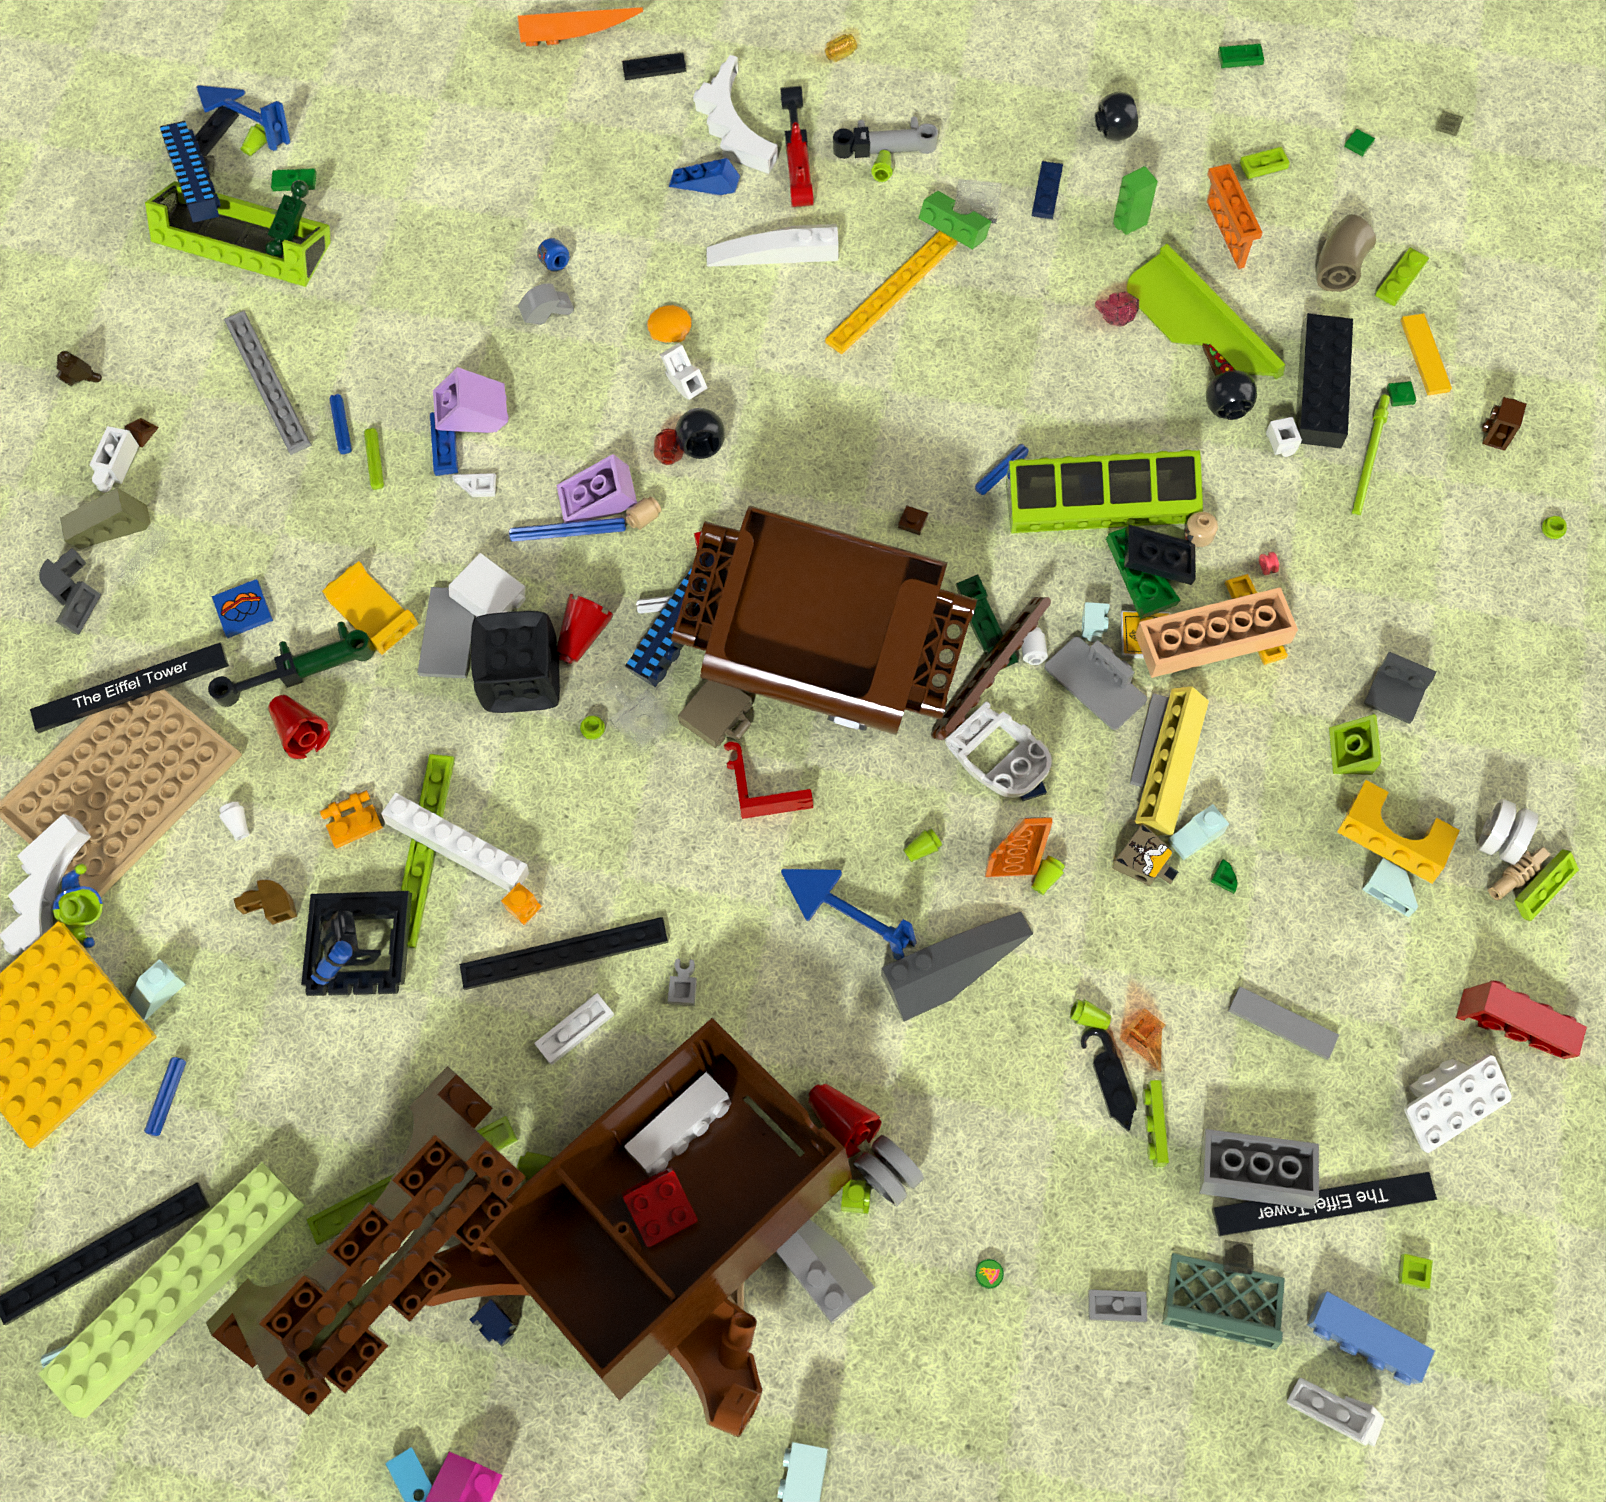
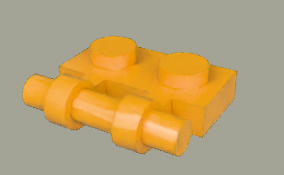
M367 790L359 794L357 792L350 794V798L339 803L332 802L328 804L327 808L320 811L324 820L332 816L334 817L335 821L327 824L326 828L336 849L383 828L373 804L365 808L362 805L363 802L371 799ZM352 807L355 808L356 812L342 817L341 812Z

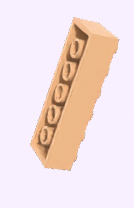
M1280 587L1142 621L1139 623L1135 636L1150 676L1153 678L1292 643L1298 628Z

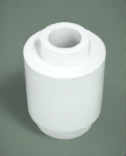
M1037 627L1027 634L1022 645L1023 660L1030 665H1039L1048 657L1045 635Z

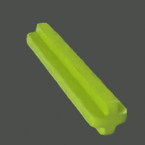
M375 428L365 429L364 437L370 486L373 490L382 489L384 482L378 433Z

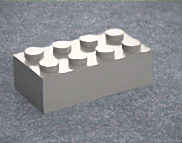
M1206 1129L1201 1141L1199 1194L1313 1209L1319 1198V1144Z

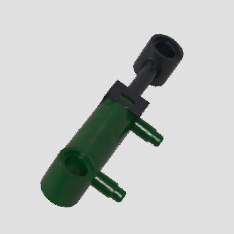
M340 621L337 623L340 640L294 656L290 652L287 642L281 641L279 643L281 655L274 657L277 669L237 683L224 676L216 677L209 683L208 692L219 705L230 707L239 700L241 691L279 678L288 688L303 683V678L342 664L354 660L367 661L374 655L375 647L366 632L363 630H353L348 633L345 623ZM364 643L362 647L356 648L359 644ZM228 689L225 694L221 695L224 690Z

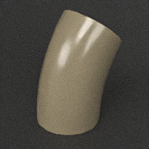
M1348 214L1329 234L1317 265V283L1321 289L1341 292L1354 287L1359 282L1362 263L1376 244V235L1372 227L1362 217Z

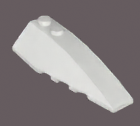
M837 224L798 225L725 241L707 247V267L838 261Z

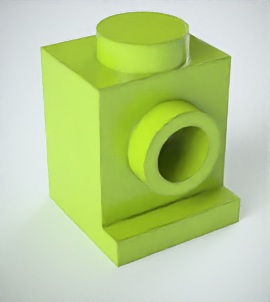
M851 1179L843 1187L841 1211L868 1214L871 1186L866 1185V1181Z

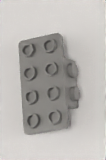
M1074 637L1045 664V670L1112 730H1118L1147 701V697L1131 683L1134 675L1131 666L1126 661H1121L1114 655L1113 650L1109 646L1103 645L1098 640L1090 647L1081 638Z

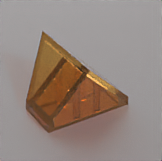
M1144 1008L1125 1029L1120 1040L1161 1072L1162 1029L1166 1025Z

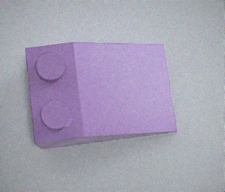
M614 454L557 485L564 523L587 521L619 514L637 503L629 466Z

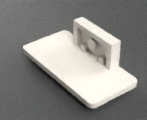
M1487 1054L1469 1066L1454 1059L1447 1060L1429 1074L1420 1076L1416 1082L1409 1086L1414 1096L1418 1098L1407 1104L1404 1111L1420 1148L1426 1153H1430L1510 1102L1512 1096L1496 1058Z

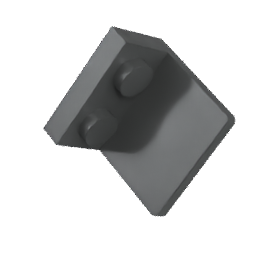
M1388 652L1380 664L1364 704L1410 724L1415 717L1426 689L1433 681L1437 671Z

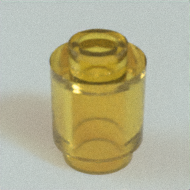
M843 34L827 42L825 48L827 58L836 63L852 55L857 49L856 40L852 34Z

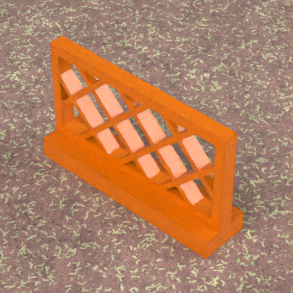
M1229 163L1209 168L1207 175L1210 179L1211 187L1207 203L1237 268L1241 269L1245 267L1253 240L1261 239L1263 232Z

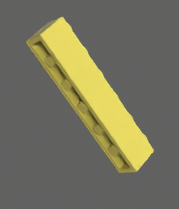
M1192 686L1171 690L1135 819L1139 826L1144 824L1155 835H1173L1209 703Z

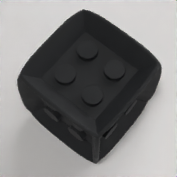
M513 611L485 614L474 618L471 629V670L475 693L486 711L513 713L546 710L558 706L560 697L559 654L556 653V633L548 614L540 611Z

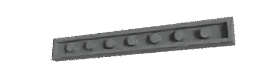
M245 311L225 318L224 321L290 455L312 446Z

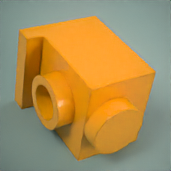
M518 883L501 900L505 909L523 925L542 907L537 902L535 896L521 883Z

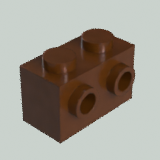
M1503 397L1499 405H1494L1489 418L1485 419L1481 431L1485 432L1482 444L1505 451L1521 427L1527 403Z

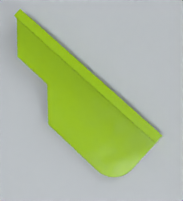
M1168 244L1161 247L1160 254L1135 271L1128 279L1127 294L1129 298L1172 343L1188 345L1211 344L1235 370L1244 371L1250 375L1273 376L1276 380L1283 376L1285 363Z

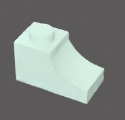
M1212 804L1194 816L1182 829L1169 837L1168 841L1180 857L1185 860L1224 834L1229 823Z

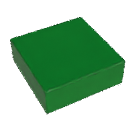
M1356 129L1346 141L1344 147L1363 157L1376 138Z

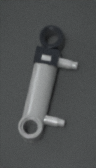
M915 116L911 118V129L869 131V127L865 126L864 121L859 120L857 128H854V134L851 130L844 128L835 131L833 134V153L841 159L849 158L853 153H855V158L870 157V154H878L881 150H887L890 153L919 151L929 154L937 148L938 130L934 125L928 123L919 126Z

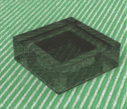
M1442 111L1435 130L1457 136L1464 117Z

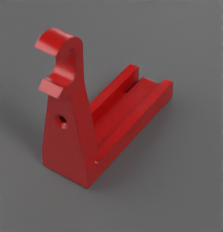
M727 742L724 744L725 750H735L738 756L736 760H729L726 764L728 769L735 770L742 819L813 808L811 789L749 798L741 746L737 742Z

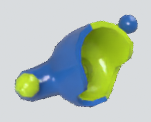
M81 863L62 877V891L53 902L54 917L59 922H63L80 943L84 944L86 948H92L95 940L85 935V926L99 919L103 903L101 896L96 890L79 885V875L84 874L87 870V867Z

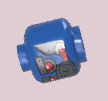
M556 238L545 239L537 250L538 259L550 271L562 270L569 262L570 254L568 249Z

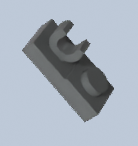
M78 581L56 623L73 634L79 635L102 594L83 581Z

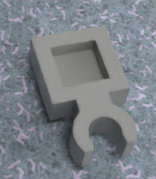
M676 959L675 969L678 977L670 976L668 1004L695 1006L697 978L690 977L695 971L694 960L690 959L689 967L682 969L680 968V959Z

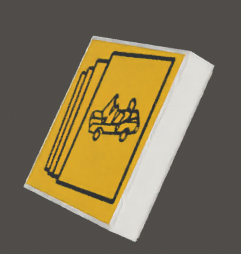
M1121 611V658H1144L1135 636L1139 623L1170 615V612H1159L1140 620L1137 611Z

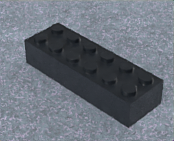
M1309 313L1306 315L1301 328L1296 427L1302 439L1300 444L1342 448L1348 436L1353 318Z

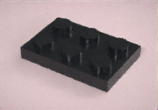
M1128 525L1125 529L1124 567L1192 585L1196 580L1195 544L1191 541Z

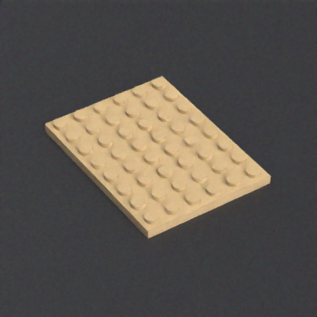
M163 689L89 715L0 801V818L29 844L63 814L76 818L91 837L75 854L64 875L74 870L76 865L84 864L87 870L84 874L79 875V885L93 888L102 897L242 754Z

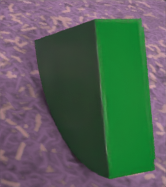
M1222 859L1211 882L1234 894L1238 885L1236 875L1231 864Z

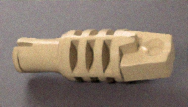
M1545 847L1536 850L1532 854L1526 851L1515 865L1511 864L1503 871V877L1488 889L1489 894L1499 901L1514 888L1518 889L1524 886L1543 869L1540 864L1550 856V853Z

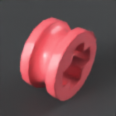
M1269 552L1268 556L1266 554L1259 556V564L1264 575H1269L1270 571L1272 573L1279 571L1278 558L1274 552Z

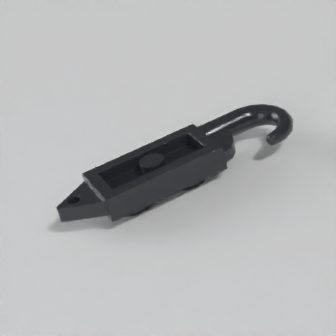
M1090 1028L1081 1037V1047L1083 1049L1087 1047V1040L1090 1036H1098L1101 1039L1105 1052L1096 1056L1093 1061V1068L1109 1117L1114 1118L1129 1132L1133 1114L1137 1108L1121 1060L1118 1058L1110 1034L1102 1028ZM1125 1121L1129 1123L1128 1126L1124 1124Z

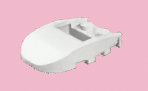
M985 702L945 739L946 746L971 776L1004 797L1014 798L1029 793L1046 778L1051 768V754L1041 740L1037 741L1026 725L1023 724L1021 726L1013 721L1010 715L1005 712L998 714L991 710L990 703ZM1000 726L1019 745L986 775L971 763L967 756Z

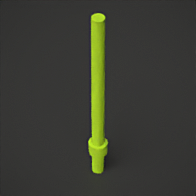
M1385 394L1381 395L1378 409L1374 411L1373 415L1374 425L1352 513L1356 515H1361L1383 424L1387 422L1389 414L1387 408L1390 396Z

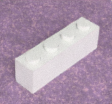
M707 1073L703 1074L624 1146L629 1157L649 1178L663 1171L675 1155H680L687 1149L689 1142L696 1136L703 1135L713 1120L722 1117L728 1111L731 1105L728 1094Z

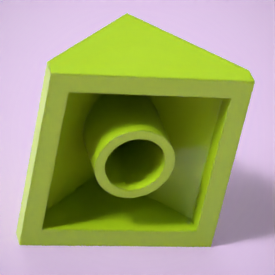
M1372 714L1329 727L1333 774L1373 775L1382 762L1377 715Z

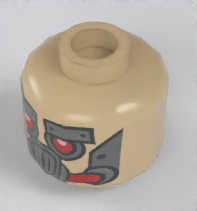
M1196 512L1189 517L1184 529V536L1187 541H1191L1196 547L1208 546L1215 538L1218 522L1210 513Z

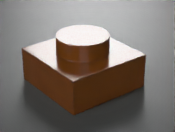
M906 505L898 528L920 535L928 518V512Z

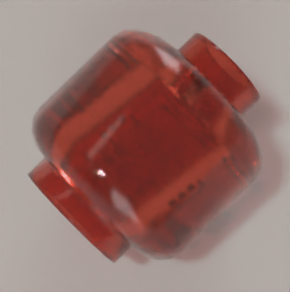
M664 429L656 434L654 438V457L664 465H672L683 457V451L677 444L674 429Z

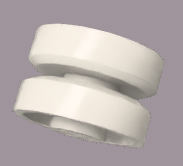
M1500 799L1485 822L1477 844V850L1489 855H1493L1499 850V858L1515 865L1524 854L1532 839L1539 818L1538 813L1526 808L1516 813V804Z

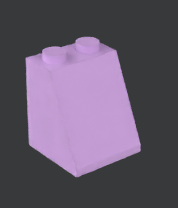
M457 367L433 390L435 427L437 430L491 433L497 432L508 422L507 396L504 383Z

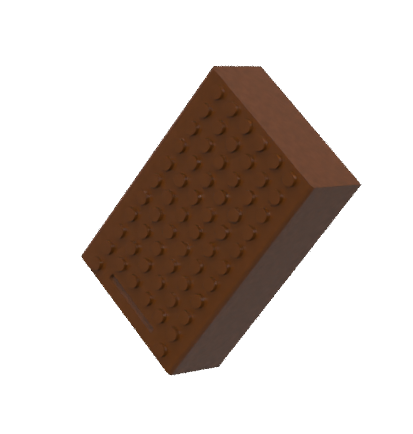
M711 1018L508 1198L507 1201L514 1207L484 1239V1242L620 1401L852 1179V1174L845 1147L824 1127L819 1130L809 1118L808 1111ZM707 1073L728 1094L731 1105L722 1117L716 1118L709 1124L707 1131L703 1135L696 1136L689 1142L687 1149L682 1154L675 1155L665 1168L667 1169L672 1166L697 1217V1222L655 1245L647 1247L626 1205L622 1192L649 1177L629 1157L624 1146L703 1074ZM747 1096L804 1152L801 1157L744 1101Z

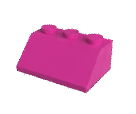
M449 1452L425 1502H491L503 1475L474 1461Z

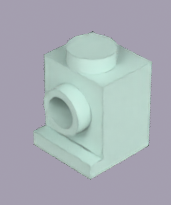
M1085 602L1082 612V638H1087L1090 642H1096L1097 640L1100 642L1102 640L1103 632L1108 630L1109 619L1107 615L1110 604Z

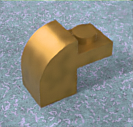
M258 880V891H246L240 897L234 898L236 909L243 915L263 908L265 918L272 925L297 917L294 901L290 894L279 883L272 880Z

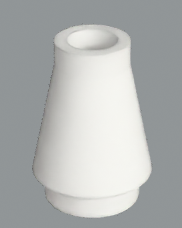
M239 802L228 803L219 809L221 813L219 817L231 832L235 841L250 835L244 807L240 806Z

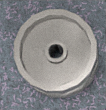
M880 1135L872 1143V1151L876 1157L864 1152L854 1162V1165L875 1191L892 1205L898 1207L907 1197L906 1190L902 1184L908 1188L915 1189L922 1182L924 1176L916 1164L894 1142L886 1136Z

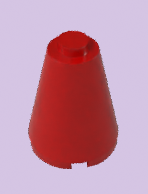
M569 594L556 648V653L559 654L558 659L568 664H572L573 661L578 662L612 620L613 613L608 611L606 615L601 612L603 609L601 605L581 596H578L575 600L574 595Z
M287 695L276 696L269 703L268 711L283 749L288 756L294 759L307 758L306 754L314 748L318 752L326 745L330 737V731L328 730V723L323 718Z
M818 1084L809 1092L810 1098L808 1103L821 1125L845 1147L847 1158L858 1154L861 1150L857 1146L865 1139L870 1143L878 1133L882 1121L879 1119L881 1117L866 1106L828 1084Z

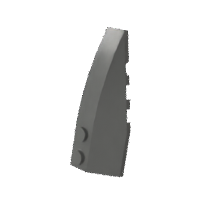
M1018 912L954 935L882 967L881 976L905 1022L951 1001L961 991L996 965L997 962L1031 937L1033 933L1022 912Z

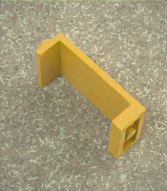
M360 561L348 567L340 577L328 583L326 588L322 590L327 601L356 630H363L367 633L375 649L381 655L419 625L415 616L408 609L404 610L367 574Z

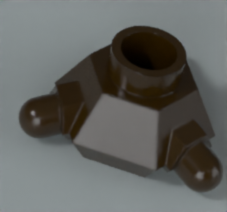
M61 351L57 355L56 370L59 372L55 377L67 385L73 387L75 382L80 383L83 380L95 383L102 380V376L99 373L93 372L91 366L68 351Z

